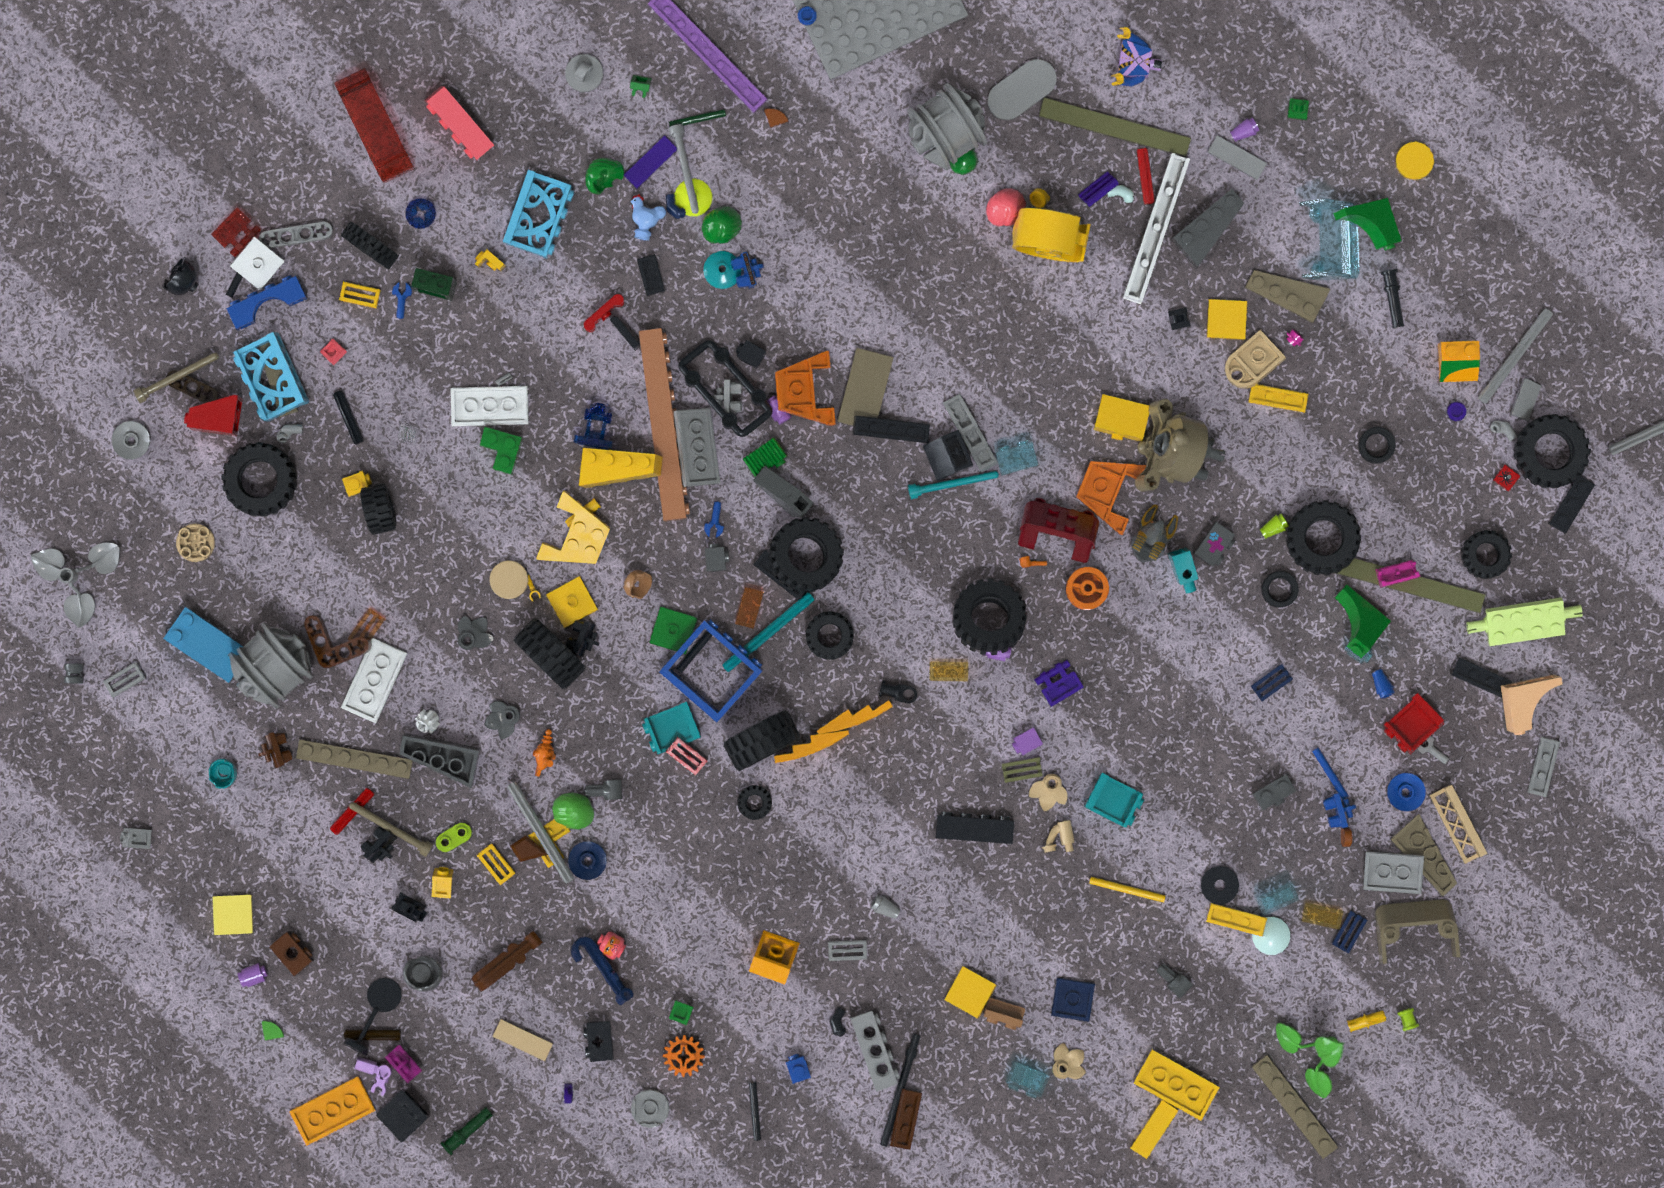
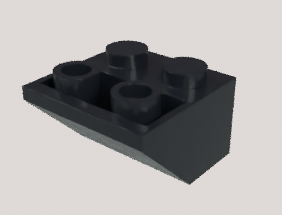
M959 430L923 445L937 481L973 467Z

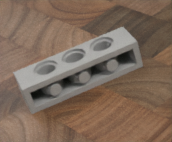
M871 1010L851 1017L850 1019L876 1092L897 1085V1079H900L897 1068H892L890 1061L894 1059L890 1049L886 1050L884 1043L887 1042L884 1031H879L878 1025L881 1022L878 1014H873ZM871 1026L875 1029L874 1036H865L864 1029ZM873 1045L881 1047L882 1051L879 1055L871 1054L870 1049ZM880 1063H885L888 1066V1070L884 1074L877 1071V1066Z

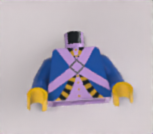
M1120 27L1119 29L1123 30V35L1118 34L1117 37L1125 40L1122 41L1118 72L1111 75L1117 81L1111 84L1112 86L1132 87L1148 78L1149 69L1161 71L1162 60L1151 58L1152 49L1149 48V45L1138 35L1132 33L1129 28Z

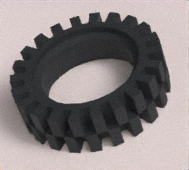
M351 221L340 235L388 270L399 257L394 251Z

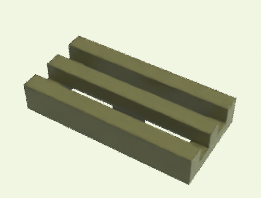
M1040 757L1001 764L1005 783L1043 776ZM1032 762L1037 764V766L1006 770V767ZM1038 770L1036 774L1008 778L1007 776L1008 774Z

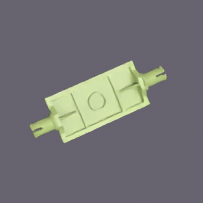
M1561 597L1486 609V617L1483 620L1466 622V625H1468L1466 628L1468 634L1485 631L1488 636L1489 646L1565 635L1566 619L1583 616L1581 605L1564 607Z

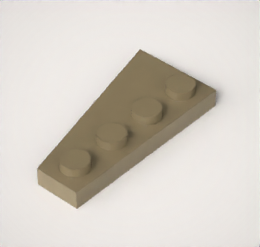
M1256 270L1253 271L1245 286L1246 289L1311 323L1314 322L1331 290Z
M1417 814L1390 839L1403 854L1424 855L1423 876L1441 896H1444L1457 884L1437 845H1435L1431 834L1422 821L1420 814Z

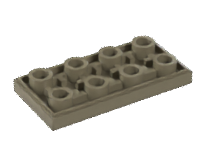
M856 348L837 422L853 426L854 416L878 418L894 357Z

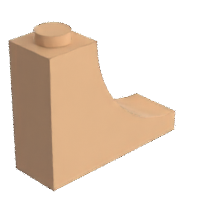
M1549 675L1502 685L1501 692L1507 731L1514 733V735H1523L1527 730H1532V717L1537 703L1549 690L1563 685L1562 677Z

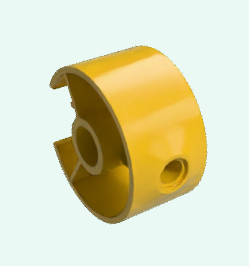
M1022 208L1019 210L1018 217L1013 226L1012 248L1018 252L1045 259L1075 263L1084 262L1091 224H1079L1080 217L1062 212Z

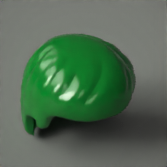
M595 159L590 163L586 172L585 183L587 189L591 193L599 195L606 188L613 187L612 183L615 179H623L624 167L621 162L615 159Z
M721 206L712 210L705 216L702 222L703 237L713 244H726L739 234L742 228L740 214L730 206Z

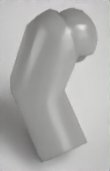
M1494 421L1490 426L1492 432L1505 434L1509 441L1518 437L1508 422Z
M285 424L277 433L278 442L285 443L292 434H303V424Z

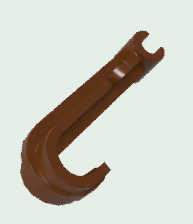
M534 930L524 937L525 940L519 945L515 943L509 944L507 952H502L471 978L474 986L480 992L489 988L511 971L516 963H524L526 960L525 954L543 943Z

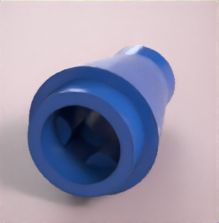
M1382 669L1372 673L1377 696L1379 695L1381 699H1384L1395 693L1393 690L1395 687Z

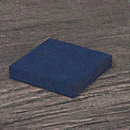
M1057 978L1051 1016L1089 1022L1095 984Z

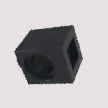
M748 340L745 343L741 342L736 350V353H738L737 358L755 369H758L766 355L765 350Z

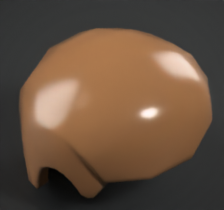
M643 570L630 572L624 580L623 588L626 594L632 598L642 599L651 588L652 576ZM637 581H639V587L634 585Z

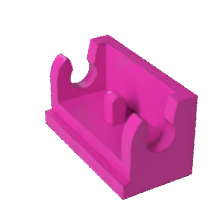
M1410 560L1376 569L1380 588L1419 578L1420 574L1416 570V562Z

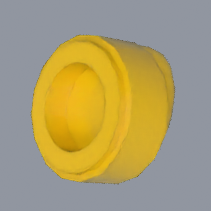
M1037 188L1030 194L1029 199L1033 206L1043 208L1050 201V196L1045 190Z

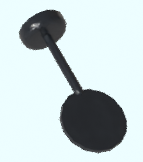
M380 978L369 986L367 1000L374 1010L357 1041L346 1038L343 1042L344 1045L367 1056L369 1049L361 1044L377 1012H390L401 1001V989L395 981L388 978Z

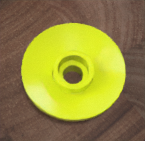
M692 179L695 194L697 195L698 213L694 214L691 211L685 181L680 183L675 191L676 205L679 208H684L687 216L694 217L704 214L712 203L710 187L699 179Z

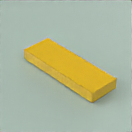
M1256 384L1251 387L1248 403L1305 413L1308 394Z
M1211 903L1206 922L1263 937L1267 918Z
M1161 1100L1130 1148L1147 1159L1178 1110Z

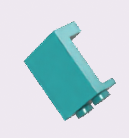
M687 702L644 718L645 723L642 724L645 733H650L652 741H649L652 751H657L658 755L666 752L677 736L686 743L701 738Z
M1101 773L1084 807L1127 828L1128 825L1131 826L1136 818L1133 814L1136 808H1141L1145 799L1142 798L1143 793Z

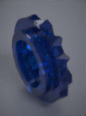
M419 198L408 204L405 216L412 227L424 229L434 223L436 210L430 201ZM417 207H419L421 211H427L424 214L425 221H423V219H421L420 217H415L418 214Z

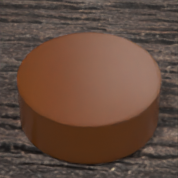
M1350 828L1341 829L1342 847H1350L1352 845V831Z

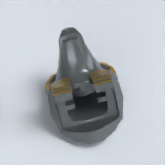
M1156 504L1144 513L1139 529L1131 539L1133 553L1140 562L1156 561L1163 556L1166 544L1173 538L1177 529V515L1171 518L1166 527L1162 520L1153 521L1158 508Z

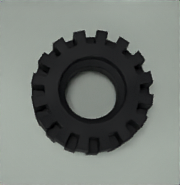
M752 785L740 792L737 806L744 817L758 820L769 813L772 799L765 788ZM752 795H758L762 799V806L758 810H751L747 805V800Z

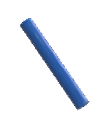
M1319 747L1313 750V754L1336 791L1340 794L1341 799L1344 800L1349 797Z

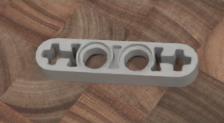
M317 222L264 231L260 234L259 240L272 249L329 239L333 234V228L327 222ZM322 226L329 229L325 236L322 233H316L317 237L314 238L312 227H316V231L322 230ZM303 229L310 230L311 235L308 239L301 238L300 232ZM284 232L292 234V239L289 242L282 241L281 236ZM275 233H278L279 244H276V240L270 241L269 245L263 242V239L266 238L265 235L274 238L276 237Z

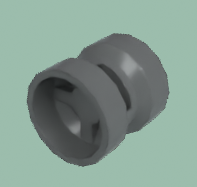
M64 664V670L66 671L64 683L83 684V677L81 675L84 670V664Z

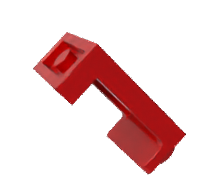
M1417 693L1412 697L1410 703L1389 722L1386 721L1384 723V732L1390 739L1394 737L1399 742L1397 746L1404 753L1408 752L1411 755L1444 725V720Z

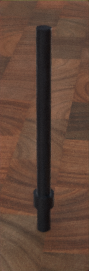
M913 1034L910 1046L905 1053L906 1060L880 1145L885 1147L888 1146L894 1126L901 1091L905 1089L913 1060L917 1057V1047L921 1037L917 1034Z

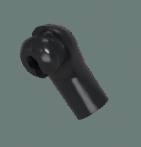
M837 1007L830 1019V1026L835 1036L842 1037L845 1035L846 1029L843 1028L841 1019L846 1011Z

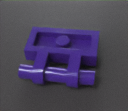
M1068 660L1056 663L1054 668L1047 672L1043 671L1039 677L1034 679L1038 686L1044 682L1047 685L1041 692L1050 707L1084 688L1074 671L1067 675L1065 669L1071 666ZM1059 673L1062 678L1052 683L1050 678Z

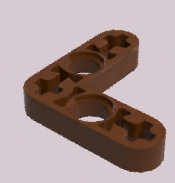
M312 615L305 619L304 626L317 660L323 668L337 666L366 654L371 649L372 644L367 637H357L333 647L322 618L318 615ZM312 619L318 622L315 627H310ZM316 629L317 631H322V633L313 636V632H316ZM319 636L325 639L323 647H319L316 643ZM360 640L366 643L364 650L362 648L354 650L353 648L360 645ZM343 647L349 649L350 653L347 658L342 657L340 654ZM326 655H327V656L336 655V657H337V658H334V659L330 660L329 663H328V662H326V663L324 662V659H326Z

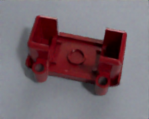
M1035 498L1034 501H1029L1025 505L1018 545L1034 550L1039 532L1075 541L1071 560L1087 563L1092 549H1095L1099 520L1094 517L1092 511L1085 510L1079 512L1055 504H1048L1042 498Z

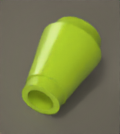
M1282 513L1278 516L1276 514L1260 531L1266 539L1286 531L1289 524Z

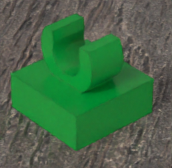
M633 75L630 83V89H633L632 96H635L636 91L640 90L643 92L642 98H645L647 92H649L652 78Z
M1290 98L1287 118L1307 120L1309 101Z
M675 1000L669 1019L687 1025L693 1006Z

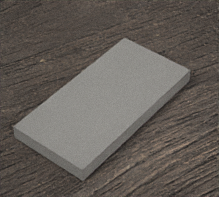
M711 408L674 411L683 487L720 484Z

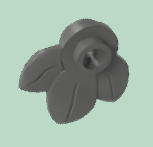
M464 616L458 623V631L460 633L458 644L464 650H471L474 647H487L494 639L493 636L486 633V618H477L471 622L468 617ZM465 637L471 638V642L469 644L464 643Z
M502 701L492 702L489 704L492 713L486 718L484 725L492 730L498 729L500 739L508 738L513 734L515 724L520 719V711L517 707L507 706ZM509 712L513 714L512 719L508 718Z

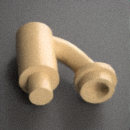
M1071 821L1058 822L1051 829L1046 845L1042 847L1045 853L1056 851V844H1053L1058 833L1060 834L1061 844L1065 845L1066 852L1074 851L1072 843H1075Z

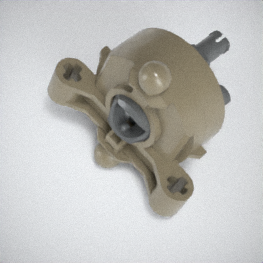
M1167 399L1154 401L1149 405V413L1154 425L1152 435L1147 437L1146 440L1141 441L1137 446L1138 452L1147 458L1146 468L1135 480V486L1140 492L1155 490L1159 486L1160 477L1166 478L1168 483H1173L1174 480L1187 483L1193 478L1205 481L1208 477V470L1201 468L1204 459L1211 458L1222 462L1225 456L1221 455H1225V450L1212 447L1214 445V438L1208 436L1205 423L1187 417L1186 412H1181L1172 417L1173 406Z

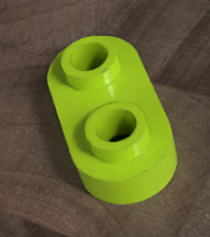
M459 823L443 832L436 839L437 848L442 852H449L468 841L472 835L471 827L466 823ZM460 829L465 830L464 836L458 834ZM443 839H447L449 841V844L447 846L442 845Z

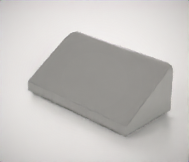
M1524 378L1510 415L1529 421L1541 385Z

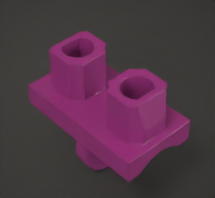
M400 1044L385 1057L407 1084L423 1071Z

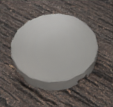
M653 1089L643 1090L638 1093L631 1105V1112L635 1121L642 1127L647 1128L658 1127L664 1123L670 1109L665 1095Z

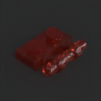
M237 207L211 235L225 249L231 243L234 248L229 253L236 257L254 236L257 238L256 235L261 229L255 225L250 230L247 226L252 221ZM243 231L247 235L238 243L235 238Z

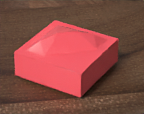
M332 339L320 353L335 365L347 351L336 340Z

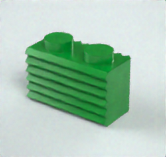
M772 438L743 458V461L753 476L756 477L763 466L769 469L774 466L776 468L781 467L786 463L787 455L776 439Z

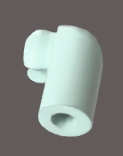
M1118 185L1107 193L1108 197L1120 195L1126 203H1131L1134 200L1133 191L1124 185Z

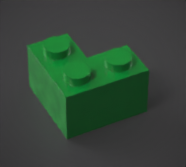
M485 427L480 446L497 451L493 470L513 476L523 438Z

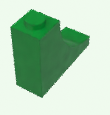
M1388 198L1347 207L1333 213L1336 221L1346 220L1360 226L1369 235L1376 250L1382 248L1385 251L1396 248L1395 244L1402 241Z
M1346 584L1336 595L1335 599L1343 606L1351 623V637L1347 647L1354 654L1362 658L1372 648L1391 620Z

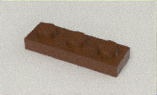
M902 1089L890 1146L911 1150L922 1097L921 1092Z

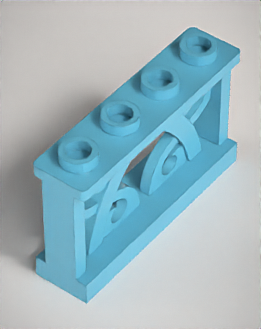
M528 170L503 243L546 259L548 255H552L555 249V244H553L554 238L559 237L562 228L559 226L560 221L565 219L568 209L565 208L567 201L571 202L574 195L572 185ZM537 179L550 185L543 191L534 181ZM557 187L562 190L563 196L560 200H555L554 196L557 193H552L549 197L547 193L552 188ZM538 195L540 196L535 203L529 201L530 196H535V199H537ZM544 201L548 208L550 219L544 224L533 228L532 219L524 212V209L537 207ZM554 206H560L557 215ZM524 219L529 222V229L527 230V225L521 226V221ZM552 227V230H551L550 235H549V234L546 232V230H548L549 228ZM536 235L538 243L539 239L544 237L546 239L545 245L541 248H536L532 244V236ZM514 237H528V245L513 241Z
M271 332L265 337L233 352L235 355L233 357L234 362L243 373L241 374L242 380L246 385L248 384L250 389V398L253 402H256L258 407L257 413L264 421H271L310 402L279 333ZM270 342L271 346H269L264 353L257 349L258 347ZM249 352H255L260 356L259 360L255 357H250L253 359L252 365H249L246 361V356ZM276 357L278 362L276 365H272L268 359L272 361ZM265 364L271 369H282L283 374L277 380V391L260 383ZM286 380L288 386L286 388L283 386L284 391H282L281 383ZM275 397H278V408L274 411H270L267 408L266 402L268 400H271L273 406L276 402ZM283 398H295L296 401L284 406Z

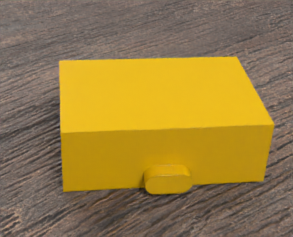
M1102 394L1093 430L1111 434L1112 439L1122 441L1123 438L1141 442L1149 417V405Z

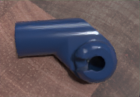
M675 194L665 195L667 212L675 219L684 218L686 211L684 208H679L676 205Z

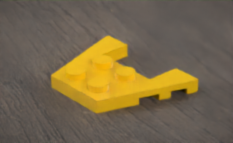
M563 490L557 508L575 514L562 549L542 542L536 559L596 564L610 527L582 506L578 500L576 501L567 491Z

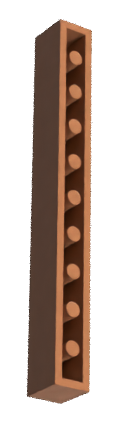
M662 328L639 331L654 452L656 455L663 457L661 476H658L663 521L687 519L686 515L690 514L689 503L684 501V495H687V487H683L679 449L674 424V411H676V408H672V401H675L674 389H670L669 382H673L671 370L667 371V363H670L669 351L665 352L664 344H668L667 334L662 332Z

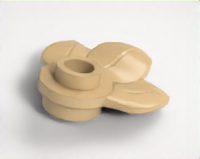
M1056 774L1046 775L1043 781L1035 782L1029 791V797L1039 798L1043 811L1050 810L1056 802L1065 805L1068 796L1067 791L1061 786L1062 781L1060 777ZM1049 780H1055L1056 784L1054 787L1048 785Z
M1064 1043L1056 1048L1053 1054L1055 1063L1052 1067L1054 1076L1058 1079L1069 1077L1075 1080L1081 1078L1086 1073L1085 1069L1080 1066L1084 1060V1051L1075 1049L1069 1052ZM1060 1066L1065 1068L1064 1073L1059 1070Z

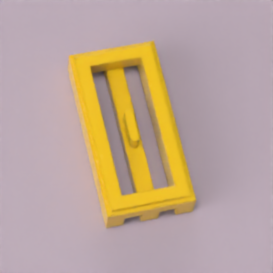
M343 282L339 301L377 309L381 290ZM346 287L369 291L376 294L375 296H370L366 294L352 292L346 290ZM347 294L365 299L374 300V302L368 303L364 301L350 299L344 297V295Z
M492 843L477 854V857L500 885L516 874ZM490 849H492L495 855L499 858V860L510 872L508 875L504 872L501 866L490 854ZM484 854L488 856L504 878L502 880L484 859Z

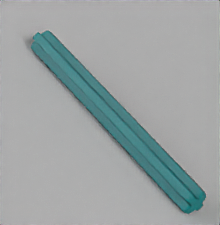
M810 593L805 594L744 646L748 651L747 655L749 656L809 606L814 601V597ZM734 654L722 666L727 672H730L742 661Z

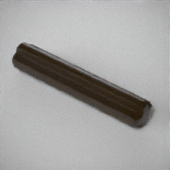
M344 1030V1040L346 1038L357 1040L362 1030ZM368 1030L363 1040L399 1041L401 1040V1031Z

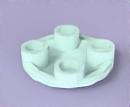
M1266 917L1267 922L1263 937L1252 934V940L1260 952L1267 955H1276L1283 952L1288 946L1290 930L1283 920L1276 917Z

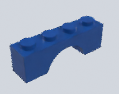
M287 276L282 279V283L277 285L275 283L264 287L265 290L260 293L257 291L247 295V299L243 301L238 299L231 302L230 307L226 309L235 328L239 331L256 323L255 318L258 308L268 300L278 299L291 307L308 299L298 277Z

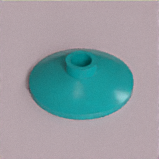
M718 251L711 254L705 261L703 268L707 282L718 289H727L737 283L736 277L741 276L742 270L733 271L731 260L737 257L727 251ZM725 266L726 271L723 273L720 272L719 267Z

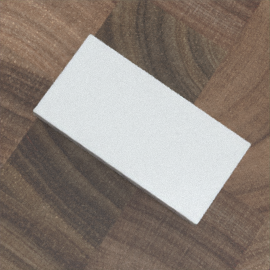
M528 386L451 388L452 427L528 425Z
M372 638L371 649L364 655L341 708L377 723L408 653Z

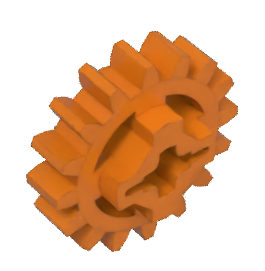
M683 1035L682 1040H680L676 1036V1042L670 1040L671 1047L665 1046L664 1048L668 1051V1053L663 1054V1057L668 1059L664 1062V1065L669 1064L668 1071L674 1069L675 1076L679 1072L682 1077L687 1072L692 1076V1070L699 1071L697 1065L703 1066L700 1059L705 1058V1055H701L700 1052L704 1048H698L700 1042L694 1043L693 1037L686 1040V1035ZM681 1044L677 1052H672L676 1045ZM688 1044L694 1047L696 1053H692L688 1049ZM683 1047H685L686 1054L689 1055L684 1065L682 1058L678 1056L682 1054ZM672 1060H677V1062L680 1064V1068L676 1067L673 1064ZM691 1060H696L695 1064L687 1069V1064Z

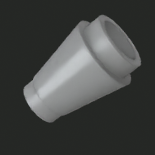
M877 895L870 907L875 913L894 919L897 918L901 910L884 895Z

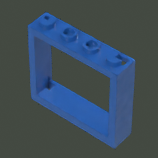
M705 619L659 673L717 723L759 676L763 668L758 659L755 657L752 659L747 655L748 651L739 644L737 646L732 642L734 639L727 632L722 633L718 630L719 626L717 623H714L711 619L709 621ZM704 629L754 671L720 711L670 669Z

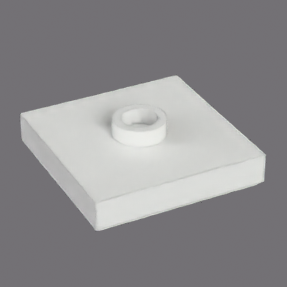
M254 236L231 263L230 267L261 290L283 264L284 260Z

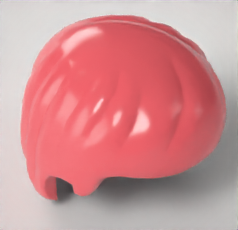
M1013 188L1002 189L988 201L986 207L987 218L995 226L1014 225L1019 210L1026 208V201L1018 190Z

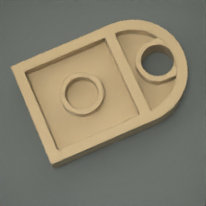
M1259 330L1227 359L1225 364L1226 377L1237 388H1251L1280 365L1286 357ZM1240 371L1243 374L1242 378L1234 380L1232 378L1233 372Z

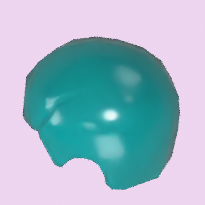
M217 759L208 770L209 781L217 789H225L234 784L237 779V768L228 759Z

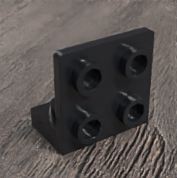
M404 1088L376 1114L380 1121L400 1142H404L430 1117Z

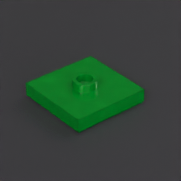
M660 607L649 643L677 652L693 634L697 618Z

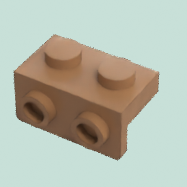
M990 998L986 1004L983 1016L987 1017V1022L998 1024V1021L1006 1023L1005 1027L1016 1030L1017 1027L1021 1028L1025 1008Z

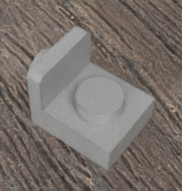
M124 828L120 836L122 847L150 849L152 830Z

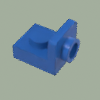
M798 1053L788 1057L789 1060L786 1061V1066L793 1084L811 1078L804 1056L800 1057Z

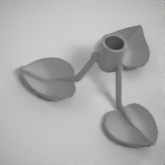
M108 542L97 544L88 553V559L93 564L76 569L63 568L65 557L57 549H46L31 555L33 566L43 579L56 581L59 578L61 582L68 583L69 587L76 592L77 595H70L65 600L64 612L68 619L78 628L86 625L95 612L94 598L88 593L81 595L80 591L73 584L78 579V572L95 567L97 572L101 574L112 573L119 564L120 547L117 544Z

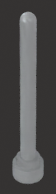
M677 124L668 128L669 134L676 143L691 211L696 214L699 212V207L682 139L685 131L682 124Z

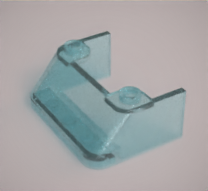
M1326 198L1299 202L1300 206L1310 207V218L1314 223L1319 224L1321 261H1316L1312 266V273L1302 274V278L1312 280L1356 279L1359 275L1358 225L1346 220L1336 221L1333 214L1355 205L1351 202Z

